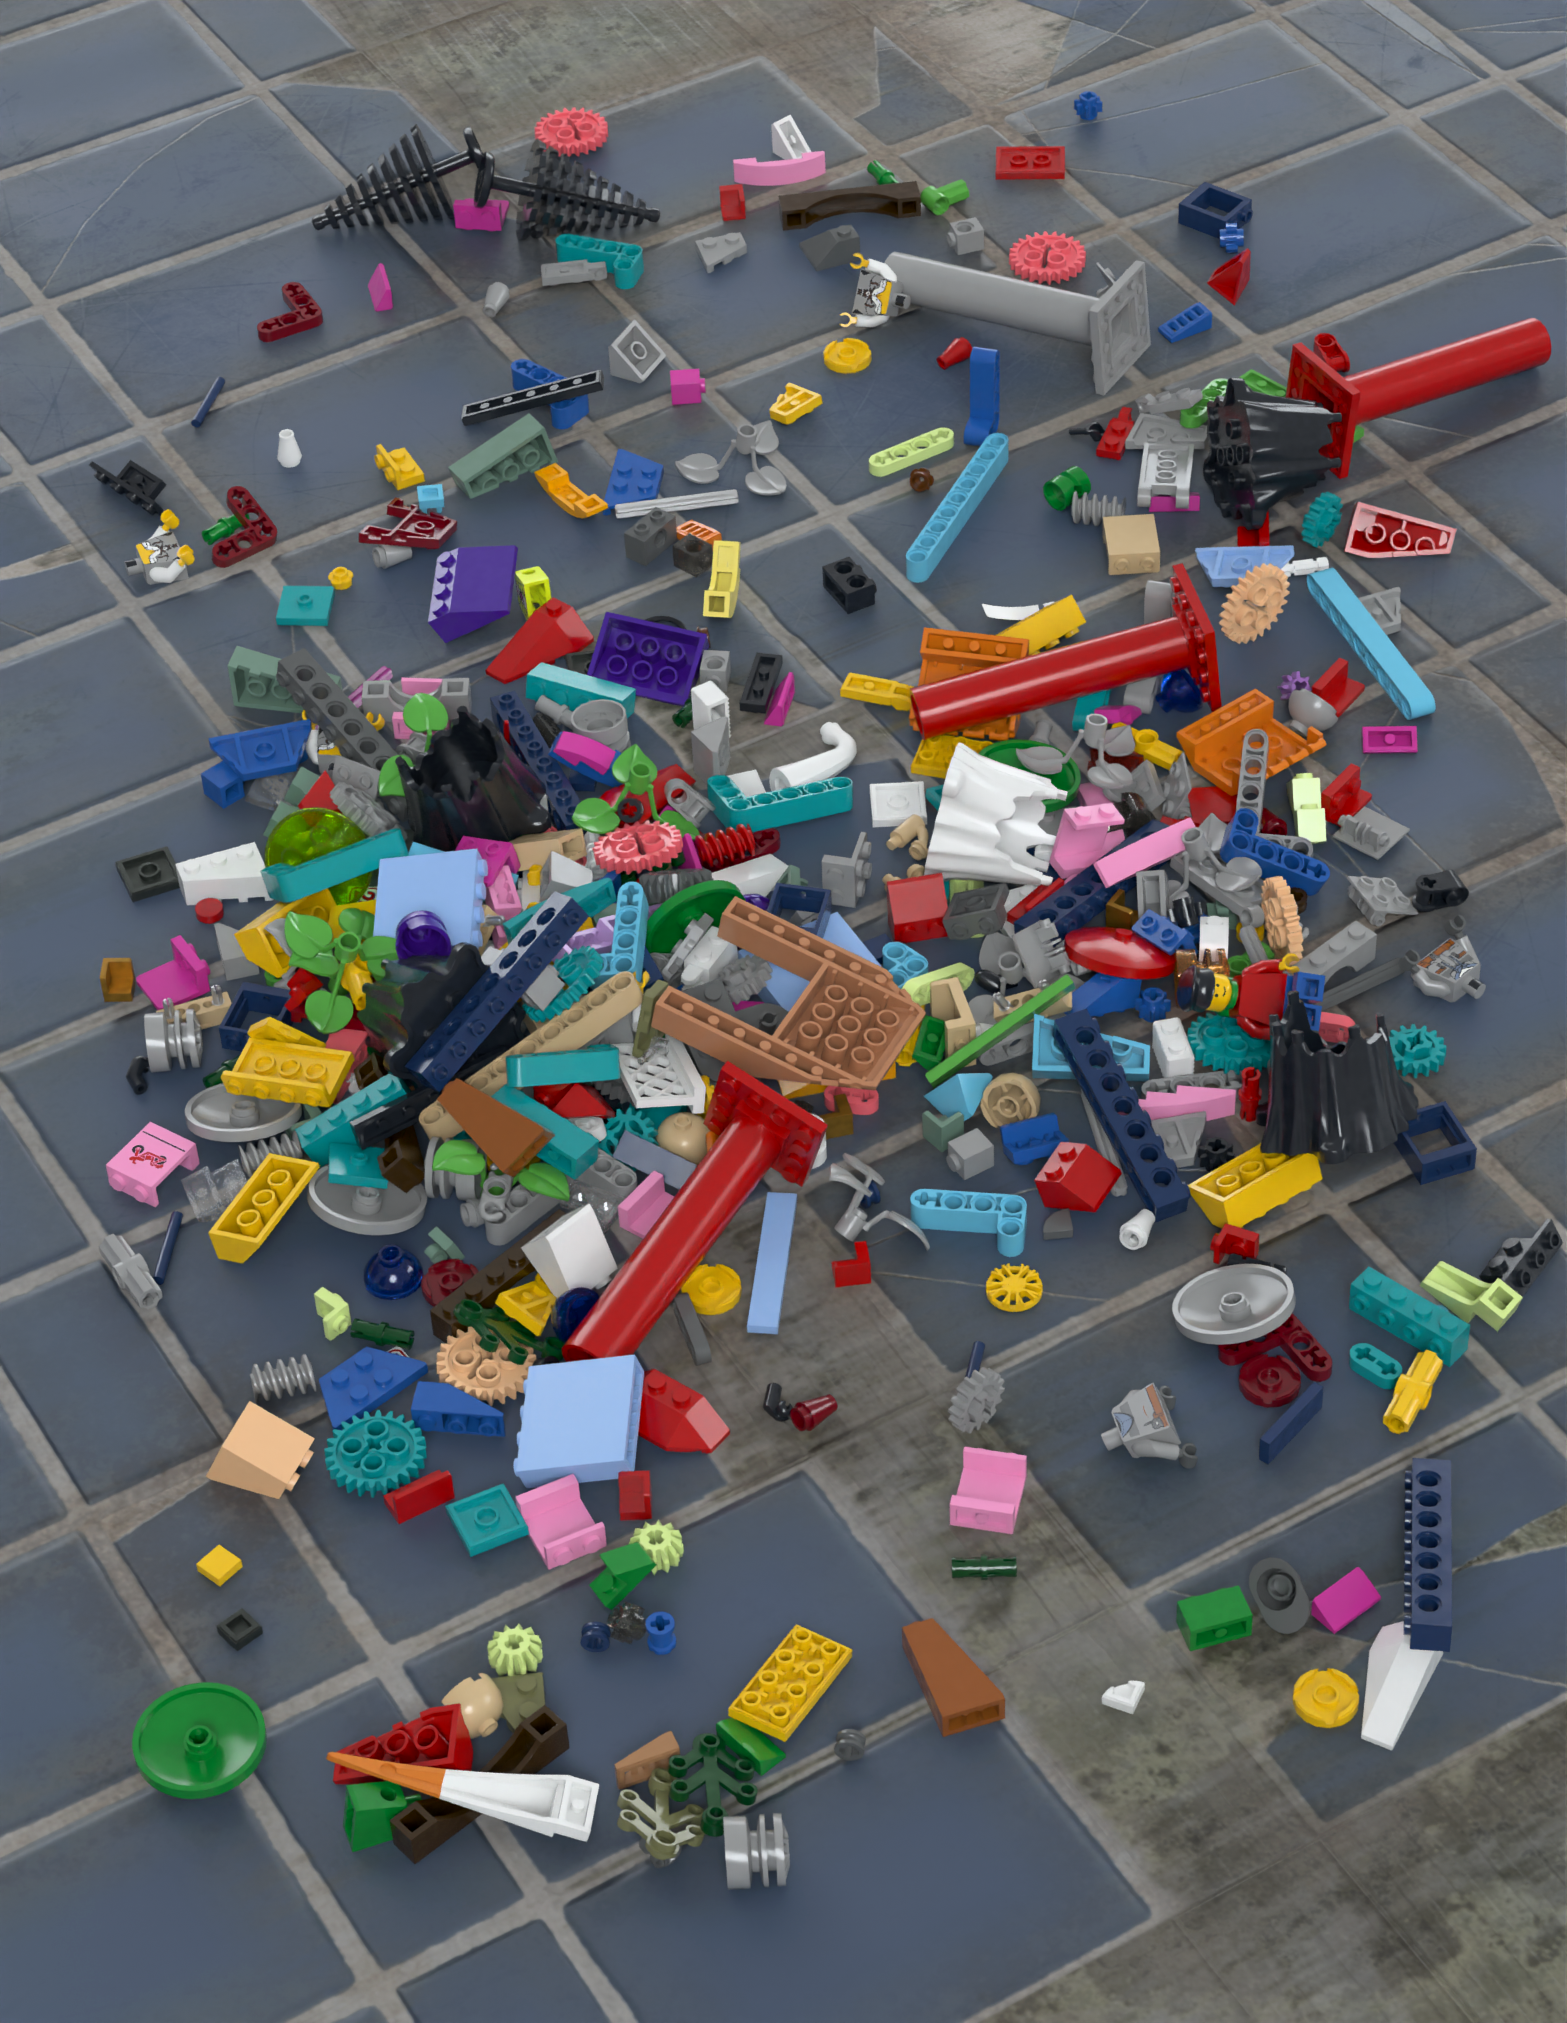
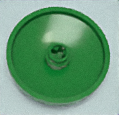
M1005 740L991 744L978 753L997 762L1051 779V783L1057 789L1068 792L1066 801L1060 799L1042 800V803L1046 806L1045 813L1066 807L1076 798L1079 792L1081 774L1077 764L1071 757L1066 764H1062L1061 772L1039 774L1026 768L1016 755V748L1027 749L1040 746L1055 748L1051 745L1032 740ZM1055 748L1056 750L1062 753L1063 757L1066 755V753H1064L1063 751L1059 750L1058 748Z
M724 880L705 881L678 892L665 901L648 919L645 941L647 950L650 954L653 952L671 953L676 943L680 939L684 941L687 934L684 931L693 919L699 921L705 913L714 919L710 927L719 928L722 913L736 896L746 901L735 884Z
M193 1683L165 1693L146 1708L135 1726L132 1749L135 1763L141 1776L158 1791L185 1799L208 1798L233 1789L254 1772L261 1762L266 1749L267 1732L264 1718L258 1705L241 1690L220 1683Z

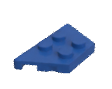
M618 449L604 501L608 504V509L602 511L603 515H610L611 509H614L616 504L657 499L664 475L663 465L629 451Z
M307 719L208 739L210 748L243 781L297 771L312 726L311 720Z
M366 1346L319 1379V1385L331 1421L332 1430L342 1431L341 1422L344 1421L352 1424L353 1415L362 1419L365 1411L370 1413L428 1373L427 1364L424 1361Z

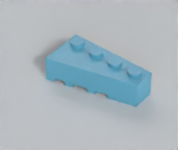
M1034 1014L1033 1078L1076 1079L1052 1035L1054 1020ZM1100 1033L1103 1040H1107L1110 1043L1116 1064L1120 1063L1122 1065L1126 1081L1146 1082L1149 1080L1150 1045ZM1084 1042L1080 1043L1082 1045H1089L1088 1043Z

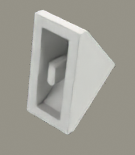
M791 114L771 125L773 153L785 160L802 158L801 153L811 152Z

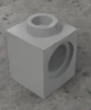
M976 217L949 223L950 233H947V242L950 247H953L957 255L984 249V229Z
M704 650L700 665V685L711 680L721 691L727 692L731 674L730 651Z

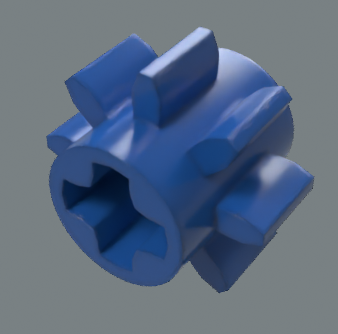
M1091 91L1081 93L1079 99L1074 100L1076 115H1080L1084 120L1095 119L1097 112H1102L1100 96Z
M1226 223V229H1220V247H1226V253H1238L1237 247L1244 246L1243 229H1237V223Z
M1150 987L1140 991V998L1135 999V1010L1139 1011L1140 1019L1143 1018L1147 1022L1154 1023L1155 1021L1166 1019V1012L1171 1011V1000L1167 999L1166 991L1163 992L1159 988Z

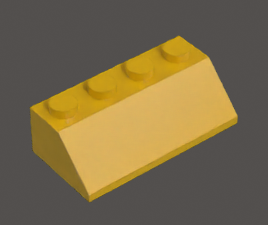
M1069 595L1040 609L996 635L1029 639L1030 656L1040 653L1038 649L1044 646L1048 650L1059 644L1058 638L1063 635L1067 639L1080 632L1078 627L1086 623V620L1073 596Z
M328 888L288 903L280 901L234 935L247 960L275 977L280 978L291 967L289 966L290 957L285 953L275 937L264 929L265 926L276 919H286L289 911L318 917L328 923L331 906L337 905Z
M1260 1143L1192 1182L1188 1187L1191 1196L1213 1225L1222 1229L1225 1223L1243 1228V1225L1255 1218L1264 1216L1267 1211L1288 1202L1291 1197L1302 1191L1309 1190L1312 1185L1321 1181L1323 1178L1318 1158L1310 1153L1288 1156L1283 1153H1262L1260 1151Z
M269 1153L208 1232L218 1259L243 1264L262 1245L320 1168L319 1163Z

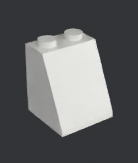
M590 1204L563 1215L521 1247L550 1291L557 1297V1301L562 1307L571 1303L576 1307L590 1297L588 1291L593 1287L598 1290L612 1280L609 1275L618 1269Z

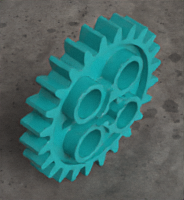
M588 945L586 948L581 946L579 950L574 948L570 954L566 952L560 960L556 959L553 967L559 972L557 977H561L569 988L567 990L562 988L544 1011L532 1008L524 1002L522 1008L532 1021L534 1020L537 1023L539 1020L544 1022L547 1018L551 1020L555 1014L560 1016L564 1009L569 1010L571 1004L579 1002V997L582 994H587V988L595 984L593 979L600 976L599 971L603 969L601 964L604 962L602 957L594 948Z
M1207 1012L1205 1018L1198 1016L1197 1022L1192 1021L1191 1028H1188L1187 1039L1193 1054H1195L1194 1060H1203L1202 1066L1205 1067L1211 1064L1213 1065V1071L1222 1068L1224 1074L1234 1070L1236 1075H1239L1240 1071L1248 1067H1254L1255 1070L1258 1069L1260 1072L1262 1071V1066L1267 1068V1063L1270 1060V1041L1249 1036L1237 1025L1236 1019L1221 1017L1217 1012L1215 1016Z
M380 1410L376 1411L374 1417H370L367 1411L364 1412L363 1419L353 1415L352 1424L344 1421L341 1422L342 1431L334 1429V1438L327 1439L328 1448L324 1449L325 1463L331 1480L336 1479L338 1487L346 1485L347 1493L352 1492L356 1488L360 1497L365 1491H370L372 1498L380 1490L383 1495H386L389 1488L396 1490L399 1489L400 1483L409 1484L410 1476L418 1478V1469L425 1467L424 1459L427 1458L425 1437L422 1436L421 1428H415L413 1420L405 1422L403 1414L394 1419L393 1411H390L386 1417L381 1415Z

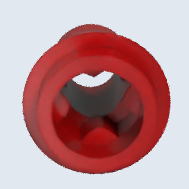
M955 338L944 352L937 357V363L942 369L946 370L948 367L970 358L973 348L966 338Z

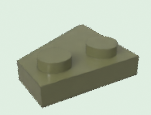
M658 979L643 995L632 1050V1056L643 1059L665 1034L651 1027L655 1004L667 989L668 982Z
M542 1672L491 1678L502 1696L503 1710L500 1717L507 1721V1727L512 1733H514L522 1721L546 1705Z

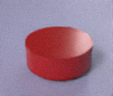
M216 898L203 899L195 906L197 919L205 924L218 922L224 915L222 902Z

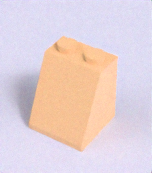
M249 1401L219 1450L206 1477L217 1482L280 1499L284 1490L287 1489L291 1492L300 1475L296 1473L297 1468L301 1466L305 1469L314 1452L309 1450L315 1438Z

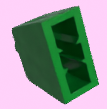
M389 1781L346 1785L343 1828L352 1852L393 1840L390 1820L415 1801L422 1800L421 1795L415 1794L404 1797L401 1786Z

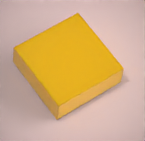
M221 1545L216 1546L196 1564L197 1571L218 1586L224 1584L243 1567L241 1559Z

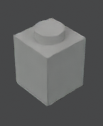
M976 1128L948 1142L947 1164L953 1172L956 1171L966 1180L994 1166V1145Z

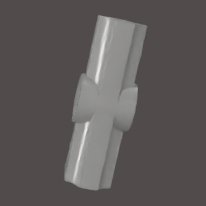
M111 1234L105 1237L102 1244L99 1245L100 1254L111 1267L114 1279L120 1289H126L139 1308L144 1307L149 1310L157 1306L159 1300L163 1297L162 1291L151 1277L149 1268L140 1253L135 1254L122 1236Z

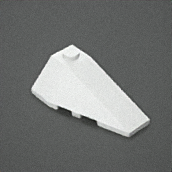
M768 854L713 872L712 878L713 880H724L735 884L742 895L760 894L767 897L770 891H774L777 881L788 868V865L773 855Z
M1404 1621L1383 1626L1369 1650L1361 1739L1389 1750H1393L1443 1655V1651L1410 1649V1636L1403 1635Z

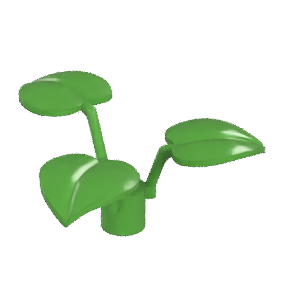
M416 693L403 709V720L406 726L414 732L422 733L427 731L424 752H427L429 749L432 731L444 730L446 728L448 713L444 705L435 697L425 693ZM396 755L384 763L378 782L380 796L405 797L395 760L401 756L409 767H414L409 757Z
M637 744L626 749L613 764V777L618 782L625 784L616 804L610 808V805L602 799L588 798L576 806L572 816L573 822L585 831L596 834L609 833L620 824V818L615 812L628 791L630 790L635 795H642L647 791L652 816L655 821H660V825L666 822L669 823V826L675 825L676 830H680L682 838L685 834L689 833L692 840L695 841V836L700 835L696 826L692 822L687 821L678 812L667 810L661 816L657 814L653 795L654 786L651 783L656 779L658 771L655 764L641 751Z
M348 908L340 913L338 922L345 932L355 933L360 938V941L373 937L375 915L364 910L361 911L358 908ZM332 949L326 953L319 950L317 956L312 959L301 958L292 953L289 960V966L300 967L311 973L330 977L328 988L331 992L333 991L340 965L338 959L332 956ZM373 975L376 981H380L383 979L381 977ZM340 984L337 995L346 996L349 991Z
M291 911L286 916L284 926L285 939L290 950L297 956L312 959L317 956L319 950L326 953L335 947V957L341 963L332 994L325 990H318L310 994L305 1003V1013L308 1020L319 1032L323 1034L336 1033L350 1022L353 1015V1004L350 998L337 995L346 963L353 962L358 954L362 961H367V968L373 975L384 978L385 970L381 968V962L384 959L391 961L399 960L395 947L396 939L386 936H374L366 939L360 945L361 941L358 935L353 932H344L338 938H334L331 943L333 937L332 929L324 920Z
M450 1140L438 1148L434 1156L432 1170H444L462 1175L481 1174V1196L483 1184L488 1179L484 1155L477 1153L476 1147L473 1144L462 1140ZM533 1163L530 1165L529 1170L523 1168L514 1177L512 1187L519 1181L528 1190L552 1198L569 1201L570 1193L565 1174L550 1164ZM499 1168L494 1171L496 1175L505 1174ZM492 1187L488 1190L492 1195H501L505 1192L501 1187Z

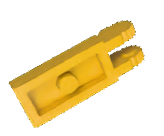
M848 673L840 689V697L880 705H892L896 710L910 711L911 699L909 690L914 686H908L907 684L888 679Z

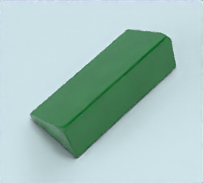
M925 1015L912 1058L927 1071H930L940 1064L945 1049V1021Z
M734 1718L721 1720L716 1723L717 1736L723 1739L725 1745L741 1759L753 1761L755 1771L760 1776L786 1758V1754L758 1729Z

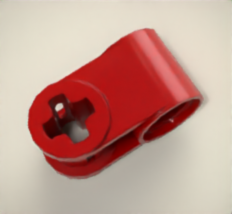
M1329 333L1316 335L1313 353L1336 372H1348L1350 370L1348 354L1342 349L1336 338Z

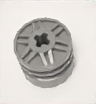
M592 700L580 705L573 711L571 715L573 733L593 739L621 753L631 747L626 709L622 704L613 700Z
M194 1008L186 1009V1022L182 1021L180 1010H175L173 1024H168L165 1012L145 1014V1039L151 1073L171 1071L172 1058L174 1057L178 1058L181 1069H187V1056H190L193 1068L201 1067L203 1037L201 1025L196 1017Z
M432 1137L424 1161V1180L427 1197L438 1198L440 1194L442 1199H449L455 1186L458 1200L466 1201L467 1199L481 1198V1174L462 1175L444 1170H432L434 1156L438 1148L445 1143L442 1137ZM446 1138L445 1142L454 1140V1138ZM462 1139V1141L473 1144L476 1147L477 1153L484 1155L485 1169H487L486 1153L473 1139Z
M773 1813L774 1829L765 1830L764 1814H759L757 1830L753 1831L749 1829L746 1815L723 1817L728 1890L751 1888L753 1872H760L763 1886L769 1887L768 1871H777L778 1886H786L790 1856L788 1832L783 1823L782 1814Z

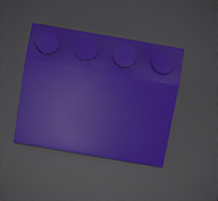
M516 545L458 547L450 552L446 551L437 557L428 623L445 643L510 614L518 553Z
M606 612L587 675L635 688L636 696L683 707L685 701L691 697V689L696 686L699 679L703 651L709 649L707 634Z

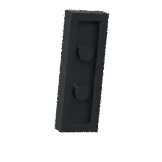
M756 653L739 702L740 711L766 714L783 664L782 655Z

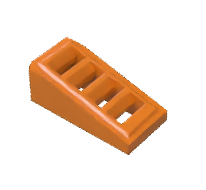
M689 520L676 527L677 539L701 557L713 552L714 540L722 541L720 532L694 520Z

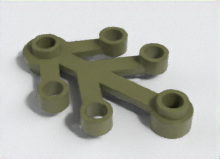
M664 1768L654 1769L648 1782L649 1792L654 1796L655 1811L643 1802L636 1792L629 1789L622 1790L617 1800L618 1807L622 1809L617 1826L627 1832H637L646 1840V1849L653 1857L659 1860L676 1857L679 1847L684 1844L693 1847L700 1846L705 1836V1833L699 1826L704 1812L700 1806L689 1804L685 1809L669 1815L670 1786L672 1781L677 1778L671 1776L667 1769ZM639 1815L642 1816L646 1821H648L653 1827H655V1830H652L649 1826L640 1820ZM688 1824L684 1831L678 1833L670 1831V1829Z

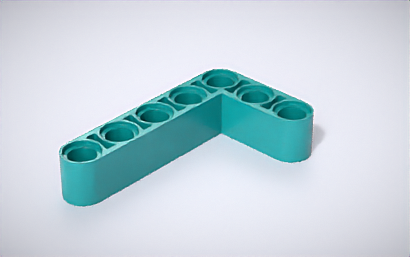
M715 775L707 780L708 799L716 807L713 813L726 828L732 827L735 831L738 824H743L745 828L749 824L752 832L838 814L853 808V782L847 777H834L747 797L728 776Z
M394 828L297 866L279 863L266 867L260 872L269 898L288 903L378 869L380 859L408 856L409 852L401 829Z

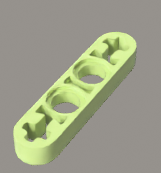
M937 428L878 452L869 458V472L877 477L886 476L945 452L954 446V432L949 428Z
M959 962L912 978L904 984L902 989H905L911 995L912 1001L922 1006L930 1003L931 982L958 977L961 987L965 991L972 983L975 972L973 968Z

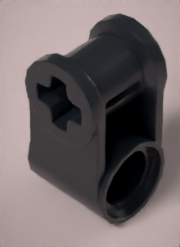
M1453 870L1421 875L1416 879L1417 893L1413 896L1412 905L1415 909L1422 912H1430L1450 906L1454 907L1466 901L1469 891Z

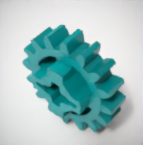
M1327 491L1326 493L1322 492L1320 498H1315V501L1309 506L1308 513L1303 518L1302 527L1305 529L1301 535L1304 536V542L1316 548L1318 546L1322 547L1324 541L1328 542L1329 538L1334 535L1335 528L1341 522L1342 512H1340V509L1343 507V504L1340 503L1342 500L1340 497Z
M1412 1024L1411 1029H1406L1402 1025L1400 1026V1032L1390 1031L1389 1040L1397 1071L1399 1069L1402 1070V1076L1405 1077L1408 1073H1412L1413 1077L1417 1078L1418 1073H1422L1428 1077L1429 1070L1437 1073L1439 1065H1444L1447 1047L1444 1045V1038L1437 1037L1436 1030L1427 1032V1026L1416 1029L1415 1024Z
M628 1108L625 1114L621 1109H617V1116L615 1118H607L609 1122L604 1124L607 1136L600 1141L601 1143H599L598 1148L613 1156L610 1146H614L616 1150L625 1130L658 1146L659 1143L653 1137L659 1133L652 1127L654 1122L649 1117L646 1118L642 1111L639 1110L636 1113L632 1108ZM637 1124L641 1126L643 1134L639 1133ZM618 1160L619 1162H621V1163L624 1164L625 1166H629V1168L632 1169L633 1171H637L636 1168H634V1167H632V1166H630V1165H628V1164H626V1163H624V1162Z

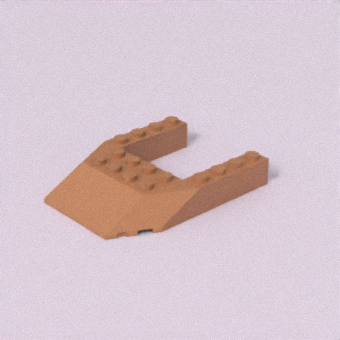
M735 896L722 913L717 937L810 981V983L772 1036L671 986L667 987L655 1004L651 1027L724 1063L729 1061L753 1077L876 1090L924 1019L926 1012L918 1003L912 1001L911 995L905 989H900L893 982V976L887 969Z

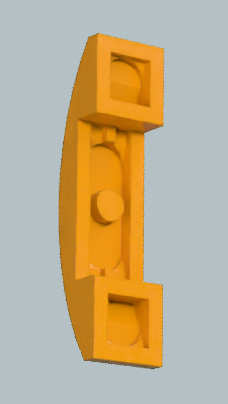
M553 463L534 472L538 482L551 499L570 515L577 518H587L608 509V504L596 494L588 496L569 481L568 472L558 464Z

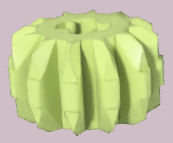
M659 1519L655 1525H650L645 1521L643 1529L635 1528L634 1537L630 1538L629 1544L640 1543L657 1564L651 1570L654 1576L661 1569L668 1573L670 1566H678L680 1557H683L682 1535L679 1530H674L671 1523L662 1526Z
M520 1624L515 1629H510L505 1625L504 1632L494 1631L493 1640L488 1641L487 1646L488 1660L491 1668H496L499 1676L507 1673L508 1676L527 1674V1671L536 1672L538 1663H541L543 1658L542 1642L539 1635H535L531 1627L523 1630Z

